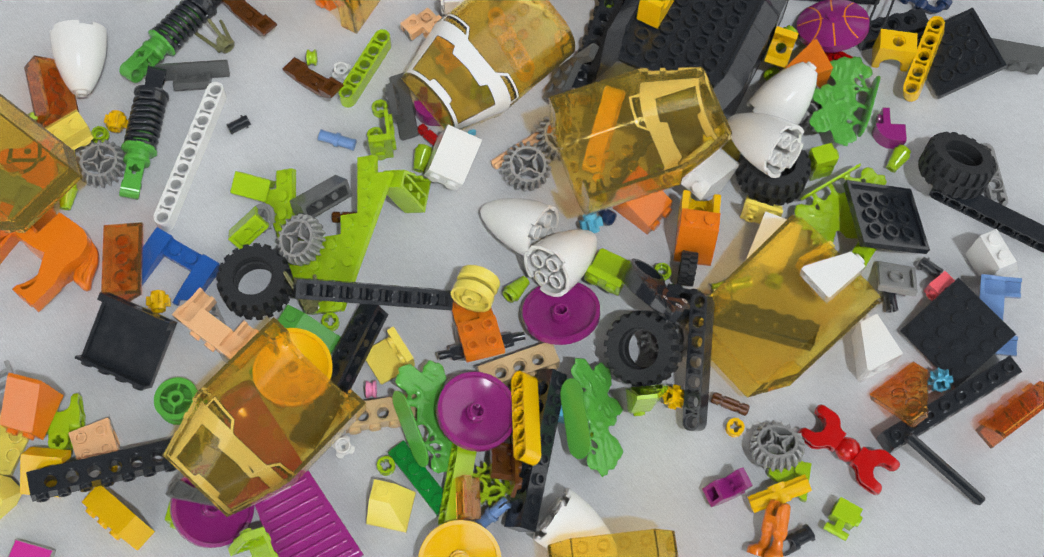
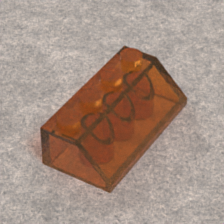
M34 55L25 65L24 70L34 116H38L36 126L37 128L44 129L75 109L79 112L76 96L69 90L61 78L55 60Z
M142 222L103 226L101 292H110L128 301H132L142 295Z
M1039 381L1035 385L1029 383L1022 389L1023 394L1019 396L1016 393L1007 400L1009 402L1007 406L1004 407L1001 404L993 410L995 415L991 418L987 415L978 422L980 426L975 431L990 449L1044 409V382Z

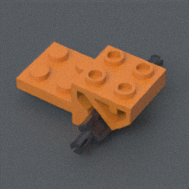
M453 300L452 313L460 344L449 346L450 350L438 352L439 360L452 357V360L455 361L465 358L466 363L504 354L505 348L512 347L514 342L526 340L524 331L513 335L510 331L500 333L492 308L486 312H474L461 307Z

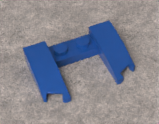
M158 227L148 238L131 267L133 272L137 270L140 275L138 282L142 286L164 257L190 271V274L172 302L176 306L180 305L181 300L188 301L199 288L205 292L216 278L217 273L220 272L218 269L219 262L205 254L201 255Z

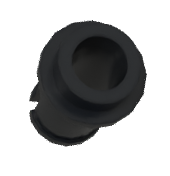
M240 115V118L226 124L231 134L245 127L249 128L248 126L251 123L247 115Z
M923 257L917 265L920 267L919 270L923 269L935 279L944 270L930 261L929 257Z
M883 291L882 296L885 299L886 312L891 313V304L893 312L898 311L897 293Z

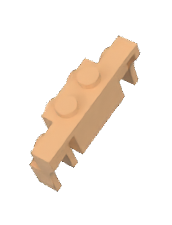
M426 8L417 16L413 13L400 23L401 30H406L410 34L411 40H414L422 33L427 38L435 23L443 18L440 15L436 16L429 8ZM437 36L432 45L441 54L435 57V64L437 66L440 64L444 68L445 74L448 75L463 64L452 54L454 45Z
M199 288L188 301L174 311L172 316L191 331L189 334L195 340H203L205 342L204 346L210 351L214 352L216 350L232 362H235L246 348L248 350L251 348L261 334L257 329L249 326L245 320L233 332L232 329L209 313L217 301L212 296L207 295L203 289Z

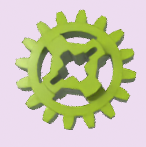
M485 462L482 469L478 466L476 467L477 474L473 473L472 478L474 480L471 481V486L474 487L470 489V493H476L474 500L480 498L481 505L486 501L488 506L491 507L492 502L497 503L502 497L506 498L505 495L510 496V490L508 489L510 488L509 480H504L505 485H503L499 479L490 478V474L484 475V473L490 472V466H487ZM495 481V486L488 487V483ZM478 483L479 485L483 486L482 493L478 489ZM495 493H498V494H499V495H497V496L490 497L492 494H495Z

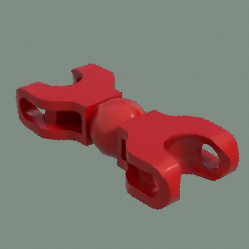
M818 405L815 408V415L823 423V430L821 432H813L807 428H801L797 433L802 434V439L809 448L815 450L828 449L831 452L835 450L840 460L851 462L849 466L855 471L858 485L873 495H879L882 491V485L874 478V468L881 466L888 471H896L900 467V462L886 450H869L866 447L861 449L856 439L845 437L847 433L841 428L839 416L825 405Z

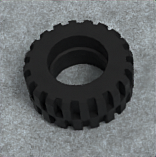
M946 131L930 138L919 157L918 168L921 176L935 190H940L942 194L951 195L953 198L972 199L980 196L996 173V162L991 152L985 149L982 143L976 142L977 140L974 138L971 139L964 134L960 135L957 132L949 133Z
M801 150L793 166L790 169L787 167L784 169L787 174L786 176L772 178L757 169L741 154L738 161L740 165L736 169V180L739 186L742 185V191L744 193L747 192L748 197L752 200L756 199L758 200L757 202L767 203L770 206H774V204L781 206L785 202L789 204L794 199H798L803 192L811 174V161L808 158L807 152Z
M253 243V246L245 244L239 250L235 248L232 250V255L227 254L224 258L225 263H220L218 268L220 272L216 275L218 281L216 284L217 289L227 308L231 312L234 311L235 315L240 318L244 315L247 320H252L253 317H256L257 320H263V316L270 318L274 316L273 313L275 311H282V305H287L290 301L289 296L293 295V289L283 275V272H287L293 283L294 278L286 258L279 254V250L276 248L272 250L271 246L267 244L261 247L260 243ZM263 269L273 274L269 287L258 294H245L238 289L241 279L250 271Z
M631 311L629 314L620 316V320H615L612 323L613 328L608 329L606 335L609 338L604 340V346H607V352H604V357L609 358L610 362L607 363L609 369L613 368L615 370L613 374L616 378L621 377L622 382L626 384L631 383L632 386L636 387L657 385L672 377L671 373L676 372L679 368L677 364L683 358L680 355V351L684 350V345H680L681 333L676 332L678 327L674 323H666L656 311ZM642 329L653 333L659 345L657 359L648 367L638 366L632 360L629 353L631 337L636 331Z

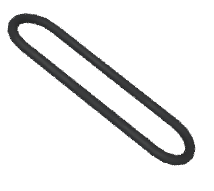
M876 0L875 5H874V7H873V10H872V12H871V14H870V17H869V21H870V22H871V19H872V17H873V14H874V12H875V9H876V7H877V4H878L879 0ZM895 0L891 2L883 25L880 28L870 26L869 29L879 31L885 27Z

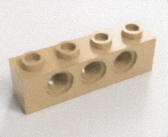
M542 343L477 366L478 372L487 373L494 377L499 372L505 373L506 376L504 378L497 379L506 386L511 387V379L516 372L514 369L516 366L524 367L522 372L536 377L537 370H557L560 360L553 344ZM535 359H540L543 363L541 365H535L533 361Z
M413 394V395L411 396L412 399L416 398L417 395H416V394ZM392 397L341 405L344 429L350 435L360 434L364 430L379 431L382 427H401ZM410 406L417 421V408ZM383 411L389 413L386 418H380L379 414ZM366 414L369 416L366 421H359L361 415Z

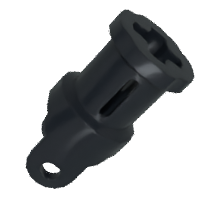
M804 524L800 530L787 534L784 541L788 539L791 547L783 553V556H788L801 549L803 544L816 540L812 529L807 524Z

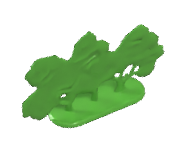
M844 56L838 60L830 61L833 66L830 75L836 84L834 86L825 84L821 89L815 88L813 99L821 104L822 109L813 112L809 120L810 125L814 127L816 132H827L830 130L834 141L843 146H848V143L857 141V136L861 137L871 117L881 78L876 76L870 88H868L865 79L872 76L873 71L869 66L863 64L861 57L856 56L851 59ZM855 78H858L862 82L860 83V85H863L862 87L856 84V82L854 81ZM860 91L868 93L865 104L859 103L856 100V94ZM859 107L863 108L860 120L854 116V112ZM859 124L856 136L853 126Z
M575 358V364L571 368L574 378L567 379L561 388V403L570 453L576 459H583L587 456L589 468L591 470H598L600 475L604 477V475L608 474V470L615 469L618 460L623 454L619 441L609 432V426L616 424L617 415L622 413L623 408L616 398L609 397L608 395L612 385L610 369L600 362L592 370L586 359ZM591 440L597 443V449L591 446Z
M431 360L423 367V372H420L411 364L398 368L399 374L395 382L398 387L407 392L408 396L406 398L402 392L394 391L392 399L411 452L416 462L421 467H426L429 462L428 451L433 454L431 460L432 470L438 474L447 472L452 442L441 430L436 414L438 397L447 379L442 364ZM413 394H416L417 397L414 398V399H412L411 396H412ZM410 406L417 408V421ZM421 424L426 426L429 433L428 439L425 442L418 428ZM431 436H434L433 441H430ZM430 444H439L441 450H434V447L430 446Z

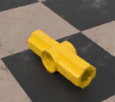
M804 474L789 481H782L769 486L766 490L754 493L747 498L753 512L756 513L766 509L771 499L778 500L781 505L791 501L794 497L809 493L812 489Z

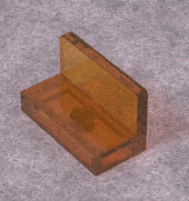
M462 475L455 478L457 519H481L479 478H471V475Z

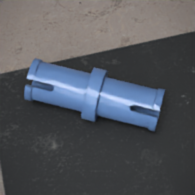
M321 129L318 135L319 141L333 144L334 147L340 146L351 149L352 151H354L357 143L356 139L342 136L338 132L335 134Z
M502 497L491 508H486L485 513L474 522L486 528L492 522H497L499 520L498 517L511 508V504L509 502L506 503L508 500Z

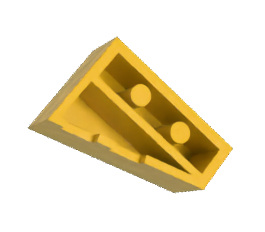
M102 486L95 487L82 501L87 507L85 512L93 519L96 516L99 518L98 524L104 529L109 527L111 529L109 534L118 541L122 538L137 551L155 532Z

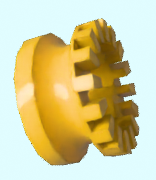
M732 418L728 421L725 430L729 436L737 438L743 433L745 425L739 418ZM733 423L740 427L737 432L730 428Z

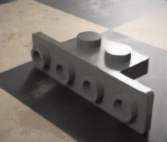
M228 60L155 65V67L167 69L165 81H173L174 90L206 89L212 82V78L230 77Z
M406 72L389 77L390 83L385 84L387 91L385 92V98L390 106L388 113L392 114V118L398 123L400 137L404 141L418 136L419 132Z

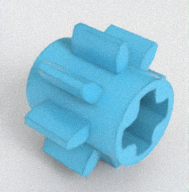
M596 212L582 215L583 220L579 221L582 230H589L593 233L599 232V226H603L602 217L597 216Z
M938 367L936 370L930 371V378H927L928 385H931L932 391L936 390L943 393V391L951 389L950 383L953 382V377L949 376L948 369L943 370Z

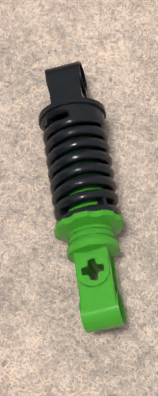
M181 0L179 5H176L170 11V14H167L160 23H157L156 26L148 31L150 39L148 41L145 40L142 46L121 64L120 74L134 83L140 82L146 75L148 65L155 67L156 64L164 59L166 54L174 56L181 46L184 45V42H187L189 37H192L193 33L198 31V28L207 23L208 18H212L217 14L216 6L222 0Z
M148 65L145 85L136 86L134 89L135 97L131 106L124 142L121 145V149L126 153L123 158L126 169L121 182L119 196L139 199L144 169L150 166L149 159L157 156L156 145L159 143L158 139L162 130L161 126L163 125L162 120L166 111L165 107L169 101V94L162 89L167 69Z

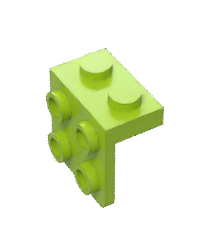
M384 109L386 134L368 136L371 155L378 156V160L393 158V150H397L392 114H388V109Z
M602 248L599 250L592 265H589L584 280L619 296L624 286L621 275L630 261Z
M264 526L254 530L247 528L241 531L240 536L235 538L228 548L230 556L250 550L252 557H278V554L271 545L270 535L265 531Z

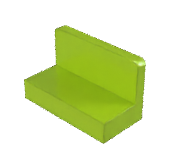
M235 171L230 192L266 202L270 188H275L276 181Z
M254 206L229 230L228 240L239 249H242L243 245H250L269 227V223L258 214V208Z

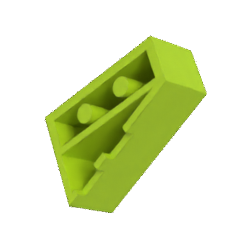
M384 170L394 172L387 195L404 213H425L431 181L428 178H424V176H417L415 173L407 170Z

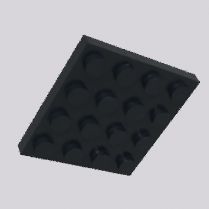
M973 7L944 21V34L927 75V80L937 98L940 99L1007 68L1006 62ZM933 26L932 28L938 29V28H940V27H939V26ZM925 30L917 33V49ZM929 41L926 42V44L932 45L934 44V42ZM921 57V58H920V60H922V61H925V60L928 59V58H926V57Z
M851 180L844 182L843 187L861 247L927 254L930 251L911 189Z
M959 277L900 330L936 368L949 370V376L953 377L952 384L955 387L961 385L1016 335Z

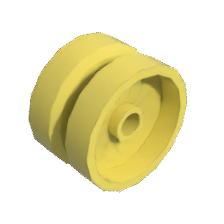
M477 265L463 266L451 290V297L465 309L474 312L489 311L494 302V296L500 287V280L493 272Z

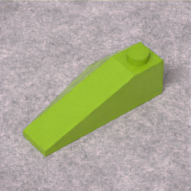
M661 383L645 387L625 388L628 412L630 414L633 413V416H643L645 412L651 411L668 390V385Z

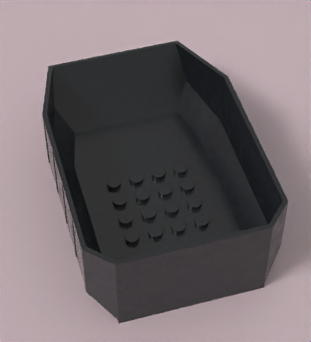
M625 0L610 29L607 31L596 78L591 111L597 112L601 93L606 83L624 88V96L617 122L649 137L651 136L650 132L636 127L627 96L639 92L640 80L700 76V90L708 119L713 130L719 128L723 123L727 122L729 117L735 115L773 39L776 27L780 25L789 2V0H674L657 29L637 19L640 0ZM695 86L656 98L660 121L669 123L678 149L690 155L704 144V136H706L697 116L701 111ZM638 96L634 97L635 100L633 101L636 104L634 106H640ZM636 107L637 110L635 112H638L639 122L645 127L642 113H639L641 109Z

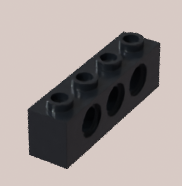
M923 8L911 9L904 13H894L889 16L883 29L919 33L925 30L929 20ZM885 17L871 20L870 26L880 28ZM869 29L865 39L858 44L859 50L872 49L880 30L873 31Z

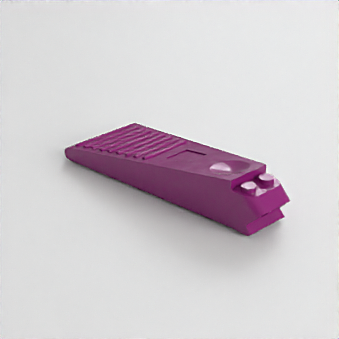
M242 379L219 391L216 398L235 419L233 434L265 465L282 463L293 473L301 476L291 488L255 504L262 526L270 535L271 545L278 554V557L364 556L263 402L253 381ZM224 418L225 424L230 428V423H227L228 419ZM277 467L272 468L285 481L287 480L290 485L294 482L291 478L289 479L288 475L284 474L285 472L282 473ZM259 478L252 479L248 484L253 501L271 492Z

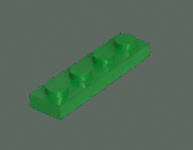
M403 440L391 449L388 455L394 460L395 464L435 515L438 516L444 490L429 471L416 462L410 447Z

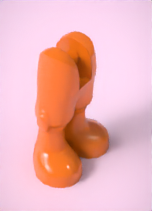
M775 499L769 501L761 526V538L758 543L749 544L746 552L761 557H784L782 550L783 541L788 533L791 510L789 504L782 503L780 505V502Z

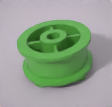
M175 377L164 381L157 388L154 395V406L166 422L173 425H183L186 423L199 399L202 401V397L191 381Z

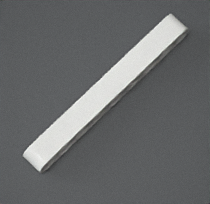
M211 82L207 86L155 210L154 221L158 228L165 232L172 230L175 226L226 102L225 90L219 82Z

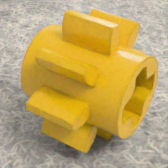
M112 110L109 112V115L105 114L103 123H106L109 131L120 133L123 131V128H127L128 120L122 111Z
M163 290L151 291L150 296H146V306L155 313H163L166 311V307H171V298Z
M673 384V387L668 386V390L662 396L663 404H667L668 408L674 410L677 407L682 408L684 405V390L681 389L680 385Z

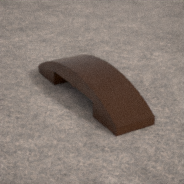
M245 0L221 1L243 24L259 35L265 36L277 26L275 21L266 14L262 15Z
M295 57L283 68V71L301 86L325 98H332L344 86L343 83L332 77L326 78L309 69L305 62Z

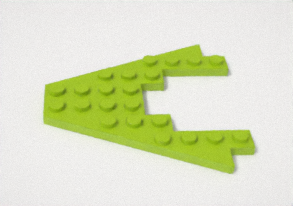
M378 156L357 157V213L341 215V234L323 237L326 239V241L322 242L324 248L319 251L321 255H316V261H311L310 264H304V266L292 265L288 262L293 278L313 279L315 274L317 279L356 281L394 176L392 171L378 172ZM293 168L276 171V189L269 190L268 198L265 202L273 207L274 212L277 214L274 218L275 223H273L278 238L280 237L278 231L283 229L281 225H286V219H291L292 215H295L290 204V200L296 197V170ZM322 301L318 303L320 306L319 310L309 315L344 312L347 303Z

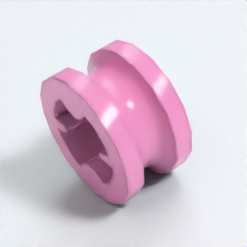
M376 380L372 383L366 381V399H369L370 396L377 398Z

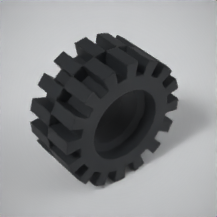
M682 251L677 284L693 287L698 263L697 252Z

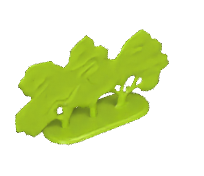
M860 163L800 198L799 200L803 201L812 196L813 203L809 206L804 204L796 205L795 215L792 216V220L802 225L801 229L812 230L810 237L811 244L819 247L830 240L834 242L836 231H840L846 238L858 239L845 192H836L832 184L844 178L845 180L862 182L861 179H865L866 183L886 185L885 175H877L873 168L866 167L862 170L860 178L850 177L851 172L861 166ZM828 186L831 194L827 200H822L816 193ZM817 203H818V205H819V207H820L819 210L816 209V204H817Z

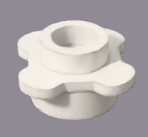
M345 62L335 63L332 77L345 80L351 70V65Z
M347 435L332 442V448L336 450V456L339 459L344 458L349 453L353 454L355 451V447L351 445V439Z

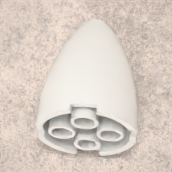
M79 20L58 22L50 30L51 48L56 67L64 83L76 97H87L96 86L104 66L107 49V30L96 22L91 24L79 23Z
M808 61L807 63L800 62L782 70L765 82L745 104L748 107L754 108L752 110L754 113L777 116L799 125L815 91L818 75L815 70L817 67Z
M740 113L729 117L727 120V130L736 148L752 165L772 178L780 177L781 172L786 167L790 169L802 150L803 143H801V137L804 130L801 126L791 121L764 113Z
M497 199L487 202L480 210L481 217L490 231L502 243L523 256L532 245L553 235V230L558 228L559 223L557 208L530 199Z
M574 229L558 232L535 243L524 255V264L528 276L535 279L541 286L540 290L545 294L553 297L563 296L580 281L593 261L597 248L596 235L589 230Z
M570 488L564 489L563 493L565 495L563 497L555 498L539 521V532L533 533L532 539L563 557H618V553H616L617 546L606 524L596 511Z

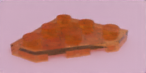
M914 361L870 393L871 400L914 428L928 417V370Z

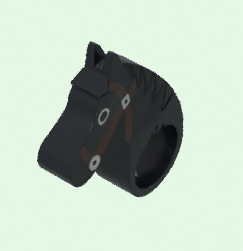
M633 258L621 275L624 284L645 304L655 310L666 323L670 321L675 324L676 321L688 324L690 301L682 299L666 288L664 277L655 268L644 261Z

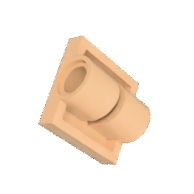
M109 418L68 433L77 460L120 450L119 439L112 428Z

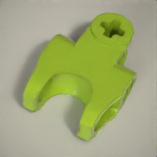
M79 393L72 394L70 405L66 410L62 412L56 411L46 433L50 448L71 450V453L74 450L68 433L84 427L86 422L83 399Z

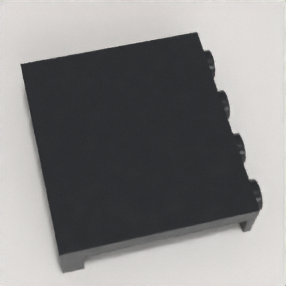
M100 292L97 300L102 303L82 355H76L75 359L81 361L83 366L97 368L101 374L115 376V380L132 384V387L136 390L143 391L144 389L152 388L178 322L110 292Z

